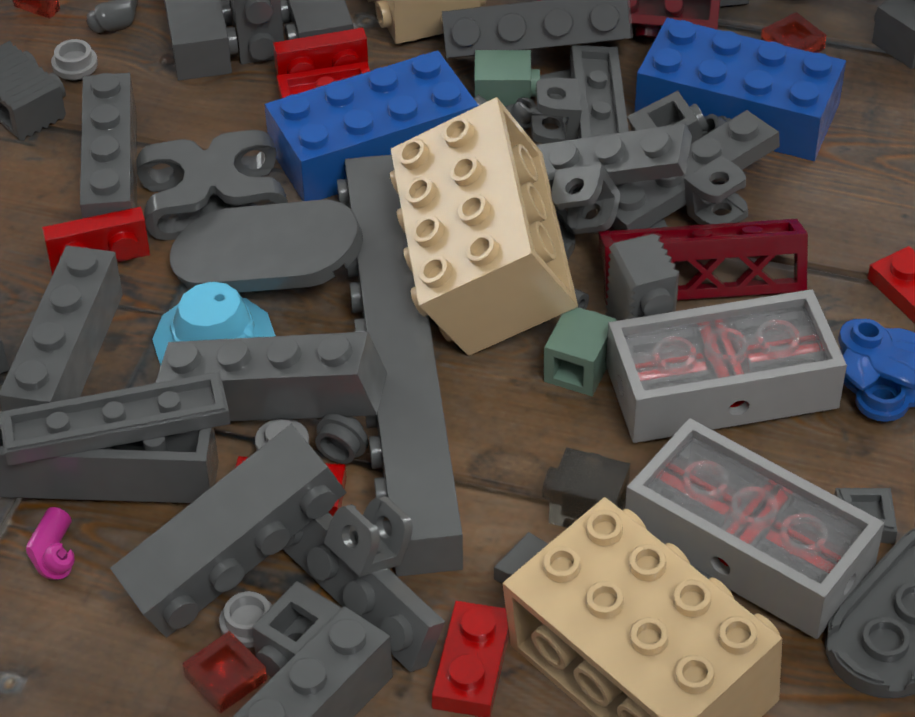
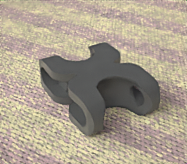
M245 130L220 134L213 138L207 150H203L194 141L186 139L156 143L143 148L136 159L138 177L144 187L152 192H158L149 198L144 210L145 224L149 233L156 239L176 240L178 235L191 222L215 210L257 206L253 202L270 200L271 202L268 204L288 203L280 182L273 177H263L270 173L276 161L277 152L273 139L269 134L261 130ZM252 150L261 151L260 153L254 156H244L247 152ZM158 164H167L171 166L158 170L152 168L153 166ZM167 214H178L171 219L161 218L163 215Z

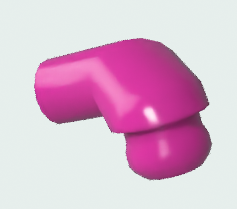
M50 507L46 510L26 546V553L37 572L42 577L50 580H60L67 577L75 561L72 549L67 552L63 544L60 543L72 519L67 512L57 507Z

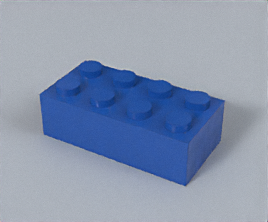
M666 18L637 72L635 112L678 90L688 106L697 104L704 117L714 114L718 117L725 116L726 118L733 119L748 110L779 131L780 147L775 149V152L815 161L840 104L846 60L830 57L823 53H813L784 46L777 42H767L738 35L731 31H721L696 25L685 20Z
M438 50L264 104L267 134L274 141L277 152L276 160L302 201L321 200L337 195V179H346L345 159L392 155L391 148L479 106Z

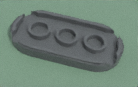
M311 200L225 208L209 212L197 218L183 229L171 248L170 264L180 282H183L189 290L196 285L207 282L226 283L237 290L238 293L311 287L323 284L336 277L333 271L339 269L343 264L347 268L357 258L363 243V233L353 211L345 204L333 200Z
M915 528L907 532L853 589L828 623L825 651L830 666L846 684L870 696L903 698L915 694Z

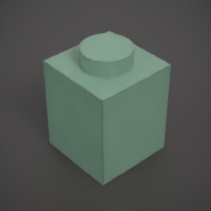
M475 50V97L479 94L487 101L497 97L504 106L515 104L518 98L525 97L531 99V97H536L535 90L536 83L540 80V69H531V50Z
M579 307L562 313L544 347V382L593 397L607 370L608 322L616 321V318Z

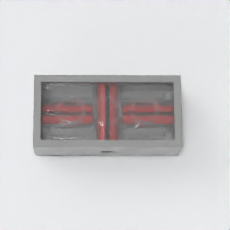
M813 289L608 322L606 367L633 443L672 437L689 418L714 430L837 409L840 406L847 364Z
M691 418L683 424L627 486L625 509L634 512L642 520L647 531L662 543L674 544L685 554L691 565L718 579L729 590L815 639H818L825 630L830 618L848 595L876 565L885 523Z

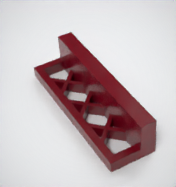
M798 219L598 232L599 252L604 264V300L606 305H608L606 299L609 297L607 294L609 290L607 286L609 280L607 277L610 275L608 272L610 268L608 262L611 260L608 256L611 253L609 247L616 242L650 234L660 236V242L664 243L663 249L668 250L667 256L672 257L671 263L689 261L699 270L686 285H678L677 300L790 293L807 290L808 233ZM794 254V278L772 279L762 270L776 255ZM752 256H760L755 262H753L749 258ZM738 257L749 267L735 282H722L712 273L725 258ZM710 259L705 265L698 261ZM756 275H759L763 280H752V279H753ZM706 278L712 282L701 284Z

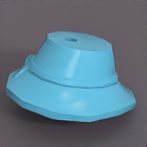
M207 282L196 285L183 294L176 306L162 315L152 340L161 366L168 342L272 337L276 335L266 311L247 298H242L237 290L226 283Z

